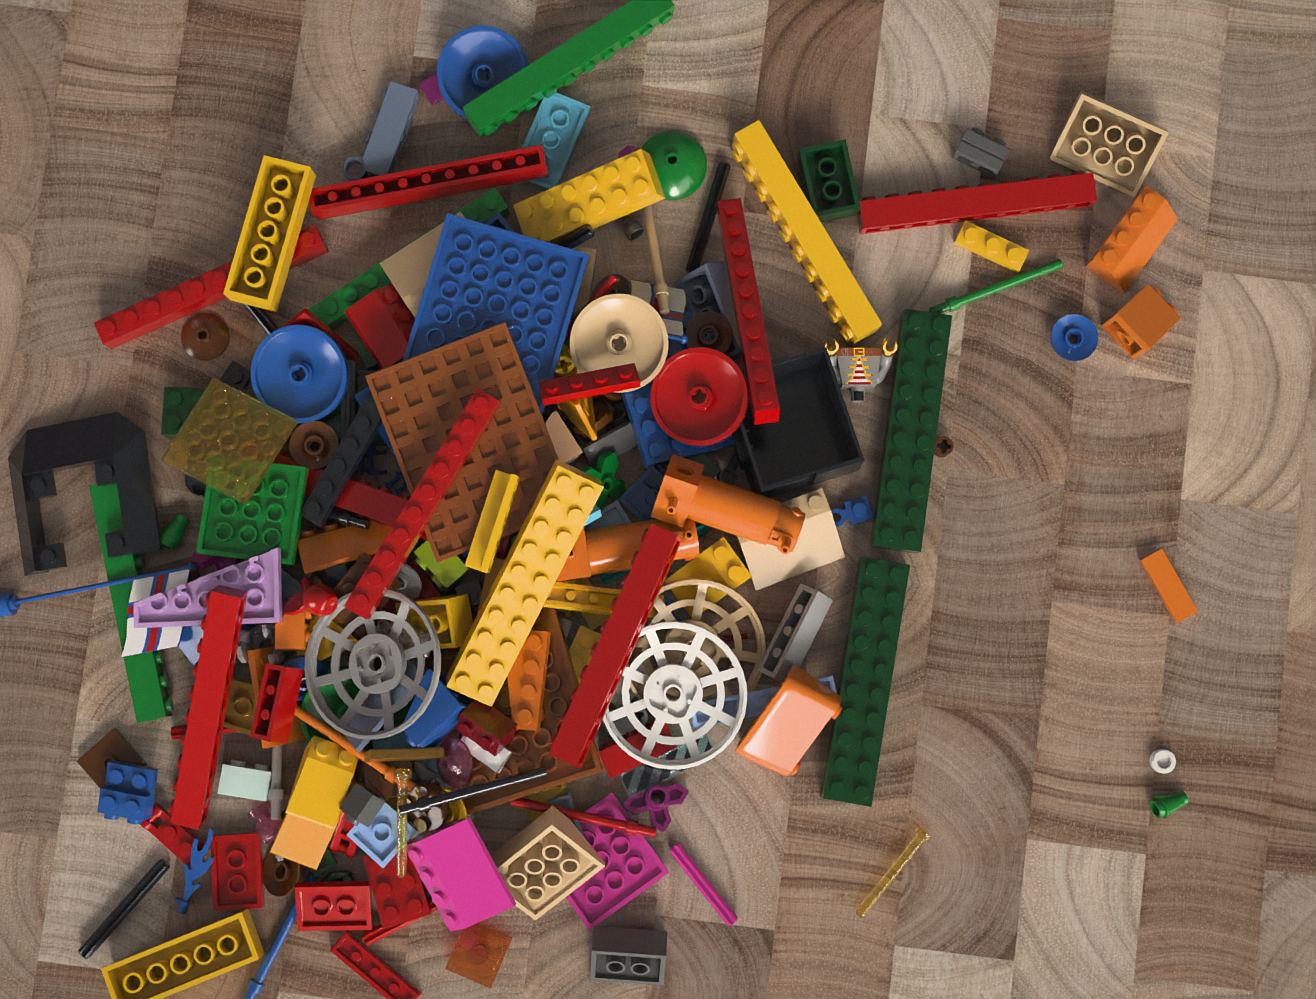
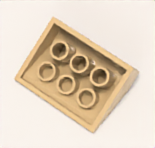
M1081 90L1049 159L1074 171H1085V174L1093 173L1095 180L1135 197L1169 132L1163 126Z
M461 211L456 214V216L465 218ZM444 222L379 263L415 318Z
M822 488L781 503V505L789 508L798 507L802 512L806 513L793 552L783 554L775 546L769 544L764 546L735 535L747 570L752 575L751 580L755 591L845 558L836 525Z
M551 806L491 855L516 902L515 906L534 920H537L605 867V862L573 822L554 806Z

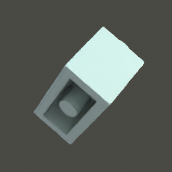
M231 759V763L223 764L217 794L269 801L272 770H269L270 765L255 763V767L245 766L246 761Z

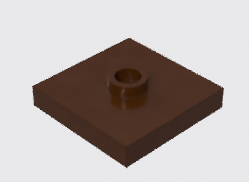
M113 728L76 761L99 788L105 786L107 764L109 761L114 760L140 766L147 765L116 728Z

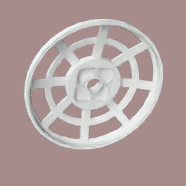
M679 621L659 622L645 626L639 637L646 634L651 648L638 655L630 667L626 666L622 675L625 676L622 686L623 707L613 711H609L608 708L603 721L609 734L618 746L628 755L644 764L669 770L698 766L722 752L734 739L741 727L747 705V685L743 669L730 647L717 635L703 627ZM679 628L696 632V635L691 645L678 642L660 644L656 630ZM705 637L712 640L724 651L730 659L733 668L719 671L713 660L700 650ZM681 650L686 651L687 654L681 665L668 664L663 651ZM654 654L659 668L654 670L650 676L636 671L645 659ZM696 656L709 667L712 672L711 675L698 678L690 669ZM737 677L740 699L736 717H733L722 711L725 699L723 681ZM631 680L645 685L644 698L630 703L629 696ZM713 684L717 685V702L715 707L702 701V688ZM670 687H676L681 695L676 700H670L666 695V691ZM645 708L649 710L656 718L651 730L647 729L638 720L635 712ZM698 710L711 716L701 728L695 732L692 731L688 719L693 717ZM627 716L635 729L647 737L641 751L634 748L623 738L613 721ZM717 720L730 726L729 731L718 744L700 754L696 739L705 735L715 725ZM665 723H679L683 736L668 737L659 734ZM656 742L667 745L686 743L691 758L666 760L652 757L650 754Z

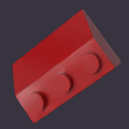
M390 284L374 290L345 310V314L381 370L403 361L415 317L394 285Z

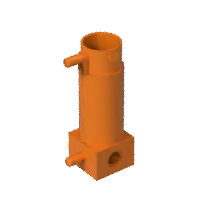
M672 454L650 517L682 528L687 518L764 546L766 544L775 546L783 554L793 552L806 513L802 512L798 507L789 508L781 505L780 501L702 475L705 465Z
M686 518L683 528L659 519L586 530L583 527L557 578V582L591 578L592 575L631 570L633 566L631 565V559L634 553L640 550L643 543L641 542L642 534L646 528L649 529L651 524L683 538L674 560L685 559V561H690L699 557V543L695 521Z

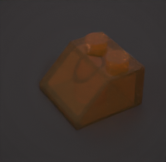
M481 923L464 928L445 969L491 989L513 937Z

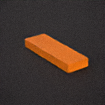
M1162 548L1139 560L1175 623L1198 612Z

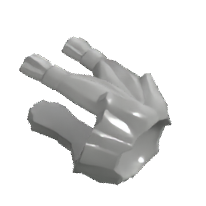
M262 623L251 630L245 642H239L237 657L241 663H249L247 651L259 649L261 643L266 639H271L274 644L273 653H268V660L271 664L283 665L286 661L290 660L291 651L276 650L275 625L273 623Z

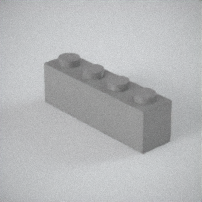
M800 583L757 670L782 683L788 677L787 673L793 664L800 668L833 600L821 592Z

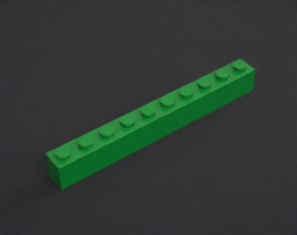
M631 0L463 106L464 116L480 138L484 135L489 136L497 131L498 126L505 122H512L524 110H531L537 105L539 100L544 97L549 98L553 96L561 86L572 84L577 76L583 72L585 74L591 72L596 67V64L602 60H610L615 55V52L621 48L627 49L634 43L635 39L640 36L645 37L654 30V27L659 24L664 25L673 18L674 3L671 0Z
M494 187L453 215L461 211L466 219L484 224L498 212L503 218L508 216L510 212L507 204ZM378 263L308 310L330 329L334 330L349 320L345 314L346 309L374 290L390 285L392 282Z
M98 484L89 485L108 581L142 575V568H145L142 554L108 558L105 534L123 530L117 484L103 487L98 486ZM133 581L109 586L122 652L124 651L127 637L128 603ZM162 650L124 657L137 723L172 716L171 711L174 710L172 697L168 696L167 692L169 679L167 673H163L162 663H164V655Z

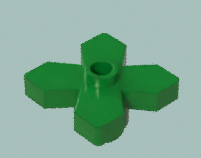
M606 451L598 457L596 469L586 466L580 469L601 480L604 488L595 503L601 511L604 510L607 496L618 500L626 491L624 481L613 478L619 463L616 453Z

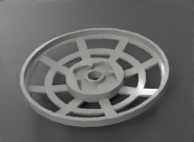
M387 590L384 596L401 601L397 615L385 611H375L370 619H364L359 616L351 621L341 634L330 629L328 626L340 611L346 608L344 605L351 595L349 593L338 599L336 610L331 615L321 616L313 628L305 654L304 670L306 685L316 710L337 731L358 739L390 737L411 726L424 713L432 701L441 672L440 643L436 630L424 610L408 596L393 590ZM410 607L423 619L431 640L421 643L415 629L406 621ZM375 619H386L394 622L389 635L378 634L374 622ZM365 624L367 636L360 639L357 643L348 639L356 628ZM403 628L411 636L415 647L404 650L399 643L398 638ZM325 637L335 642L331 657V674L317 677V655L321 640ZM345 648L351 652L349 669L340 671L341 652ZM433 650L434 672L430 688L427 691L420 685L424 673V654ZM377 657L382 661L379 670L374 668V660ZM417 657V672L415 680L405 674L407 660ZM352 678L355 685L360 689L355 699H352L347 693L342 681ZM334 683L339 697L349 707L341 719L335 716L327 706L321 694V686ZM399 684L409 689L408 693L400 701L392 705L391 691ZM369 694H381L382 709H371L362 705ZM414 695L423 700L418 710L410 719L394 727V712L403 708ZM357 713L366 716H383L384 731H363L349 726Z

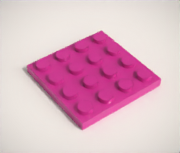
M613 791L584 811L625 821L632 819ZM579 821L585 839L605 862L604 868L566 896L588 930H591L668 874L669 871L644 835L637 833L635 835L625 834L623 830Z

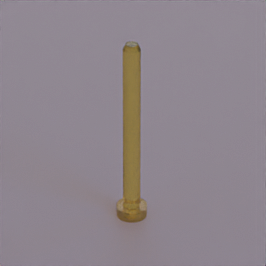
M410 769L394 770V779L398 780L397 875L400 878L405 877L407 874V814L401 816L398 806L407 804L408 779L412 778V771Z
M918 827L915 830L918 834L856 910L857 916L863 918L923 842L931 840L932 837L923 829Z

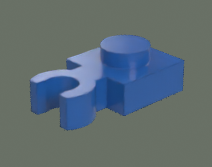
M867 495L844 502V510L838 508L831 510L832 514L840 516V521L835 522L836 527L841 526L845 520H849L851 526L874 518Z

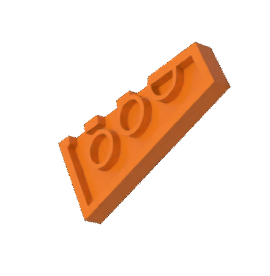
M531 630L507 676L512 720L518 724L516 729L540 731L551 632Z
M273 646L247 651L256 705L265 664L269 663L268 653H273ZM295 715L288 743L306 739L302 731L300 718ZM261 740L262 748L287 744Z

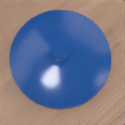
M473 26L458 32L445 44L438 57L436 80L440 94L446 104L456 114L466 119L463 106L530 64L525 51L510 34L491 26Z
M290 325L275 330L260 343L252 359L251 382L256 397L271 414L288 422L306 423L327 416L340 404L348 387L349 367L342 348L329 334L308 325Z

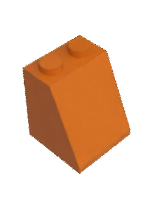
M1149 284L1141 288L1101 325L1133 360L1146 353L1181 319L1177 309L1172 304H1167L1161 297V292Z

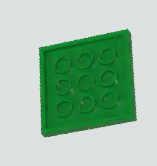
M211 456L196 553L249 560V558L265 554L275 548H281V564L295 565L302 518L300 514L304 504L309 468Z

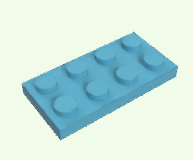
M557 92L549 98H543L522 148L543 146L549 177L525 182L544 190L559 185L589 115L591 106Z

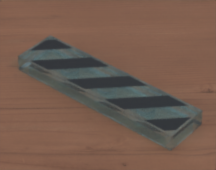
M707 734L696 739L700 754L713 747ZM685 743L657 758L683 760L691 758ZM642 764L618 777L628 798H631L648 790L651 786L658 785L693 767L669 770Z

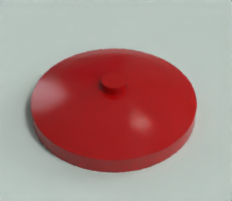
M695 347L680 351L664 362L660 372L653 380L650 400L657 423L670 437L692 446H708L726 439L740 426L747 412L749 390L742 370L731 358L711 348Z

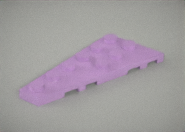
M275 548L265 554L254 556L239 564L228 566L197 578V580L184 583L174 589L133 603L134 628L201 626L204 615H207L206 596L209 591L218 585L248 591L242 624L281 623V548Z

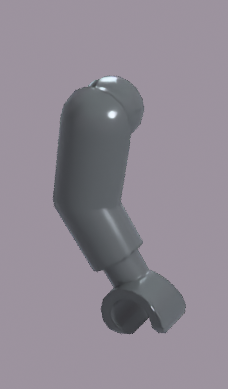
M424 760L412 761L416 777L419 781H426L424 783L430 785L435 783L441 788L443 787V778L426 767Z

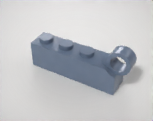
M392 81L389 87L384 89L381 98L383 104L381 109H377L375 113V126L373 131H369L367 135L365 153H361L360 157H350L343 163L342 170L348 181L394 172L420 100L418 90ZM354 164L362 166V172L357 176L348 174L349 168Z

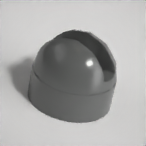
M628 220L624 225V233L629 240L638 238L644 232L643 226L637 220Z

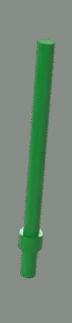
M1061 259L962 296H952L945 299V302L930 307L929 312L939 314L946 311L953 312L967 303L1063 268V263Z

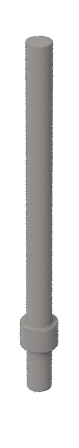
M282 745L272 747L271 789L269 790L271 820H281V800H284V790L281 789Z

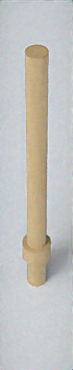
M649 205L642 209L655 280L653 289L655 298L658 299L660 314L665 315L670 312L667 299L669 291L668 285L664 282L652 205Z

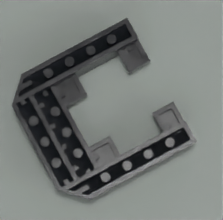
M119 412L26 430L8 457L24 576L67 567L64 543L45 545L39 499L57 496L54 472L95 464L98 486L103 487L117 484L123 530L105 534L108 558L162 550L144 430Z

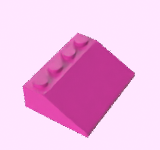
M470 817L441 825L432 831L421 832L404 845L410 860L416 867L422 882L429 891L432 901L437 906L450 932L472 926L516 905L513 896Z

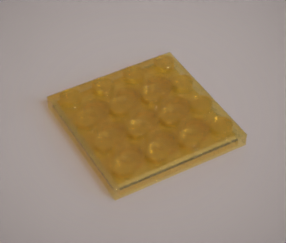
M213 378L161 460L165 464L246 505L298 422L296 419Z

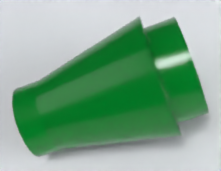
M177 513L160 532L161 544L172 551L179 547L189 520Z
M1181 790L1174 793L1156 795L1150 800L1149 805L1156 818L1162 817L1166 819L1179 808L1188 804L1189 800L1186 793Z

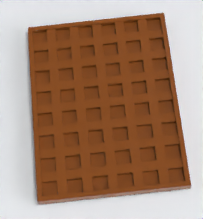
M506 322L365 376L411 495L476 389L479 388L501 403L424 530L436 562L439 563L470 551L495 470L520 477L501 538L519 532L555 460H559Z

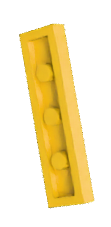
M495 470L465 563L466 567L490 574L520 481L519 476Z

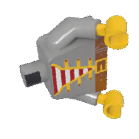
M833 338L834 344L831 347H827V342L824 339L822 345L827 348L840 389H851V402H865V389H874L876 384H880L890 370L893 353L897 350V341H894L892 347H887V338L883 339L884 351H882V348H839L835 338Z

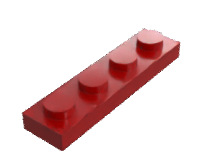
M635 363L538 381L543 406L641 387Z

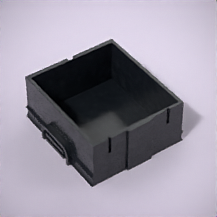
M823 347L810 351L808 355L803 353L790 358L785 356L771 360L780 407L779 422L754 425L749 397L746 415L740 426L732 433L735 443L733 447L737 459L740 461L739 467L740 470H745L751 492L771 498L804 488L808 482H810V485H814L859 471L865 460L827 348Z

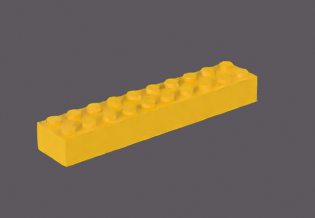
M758 120L735 133L732 143L733 150H731L734 160L742 164L746 180L749 183L753 182L756 187L755 194L761 203L765 202L768 207L767 214L773 223L777 222L780 227L779 234L785 243L789 242L793 249L791 254L797 263L801 262L805 269L803 274L809 283L813 282L817 289L815 294L821 303L825 302L829 309L827 314L833 323L837 322L841 331H839L842 340L846 344L849 342L850 346L853 347L874 335L882 325L880 319L761 122Z
M557 459L555 460L446 676L447 688L492 707L604 488L600 479Z

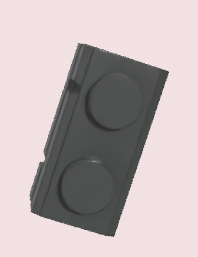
M967 128L952 158L995 178L1010 148L1006 147V143L998 138H993L992 140L985 137V133L980 129Z

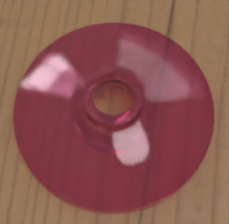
M448 738L439 746L444 748V757L436 760V766L443 782L450 787L457 788L465 785L471 776L472 756L469 748L462 740Z

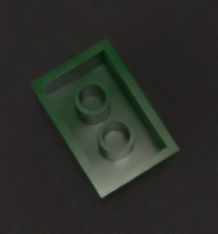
M846 139L799 148L797 161L805 197L820 222L858 215L861 206Z

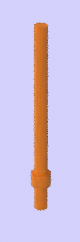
M296 704L295 716L364 761L366 750L362 749L359 753L345 736ZM365 762L385 775L384 778L392 784L394 782L410 793L416 786L414 782L403 776L401 771L394 766L390 767L384 762Z

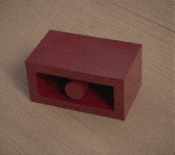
M474 700L460 713L456 730L474 741L482 749L497 756L513 740L518 724L494 707Z

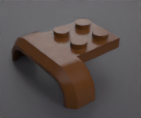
M366 552L362 553L332 589L338 599L354 590L373 559ZM314 571L309 577L311 585L322 583L328 586L323 580V576L317 571ZM395 577L388 590L397 591L403 582ZM384 596L375 611H380L389 601L390 597ZM344 608L332 621L344 629L359 615ZM375 622L378 634H390L391 629ZM365 624L360 625L350 635L358 641L367 636Z

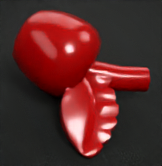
M304 577L300 580L303 592L294 594L289 598V601L286 602L282 609V613L284 615H297L307 610L317 616L331 615L338 606V598L330 587L322 583L311 585L309 578Z

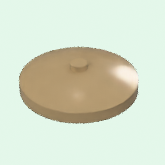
M610 294L592 301L580 312L571 330L570 351L573 362L580 373L635 363L640 378V385L643 387L656 377L664 365L668 352V334L661 316L649 303L628 294ZM641 387L617 391V393L634 391Z

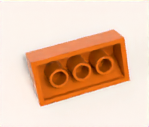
M1146 185L1136 195L1085 267L1124 294L1178 220L1168 201Z
M370 520V527L368 530L353 525L348 527L339 524L338 521L325 524L322 529L308 528L302 530L298 538V548L305 574L357 560L363 552H366L369 556L375 555L391 527Z

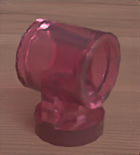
M269 801L261 803L247 814L250 820L257 819L258 823L254 825V829L266 845L275 840L282 823V819L271 820V813L268 810L271 807Z

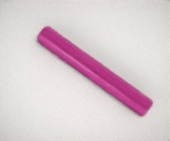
M680 843L672 846L669 850L671 855L727 926L734 924L738 919L737 915Z

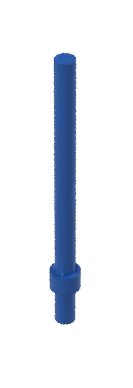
M309 872L304 882H315L317 877ZM294 900L255 977L250 979L243 999H254L256 994H260L264 986L263 981L297 917L296 900Z

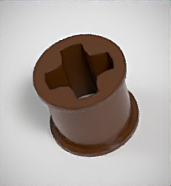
M945 436L938 438L935 443L934 454L937 457L949 455L954 448L953 441ZM942 441L944 442V445L948 447V449L945 450L943 453L941 452V448L937 447V445L942 443Z

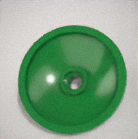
M664 131L655 134L644 143L641 149L648 152L652 158L665 195L664 200L684 199L699 189L706 176L707 159L703 148L693 137L680 131ZM675 158L676 163L670 164L668 159Z

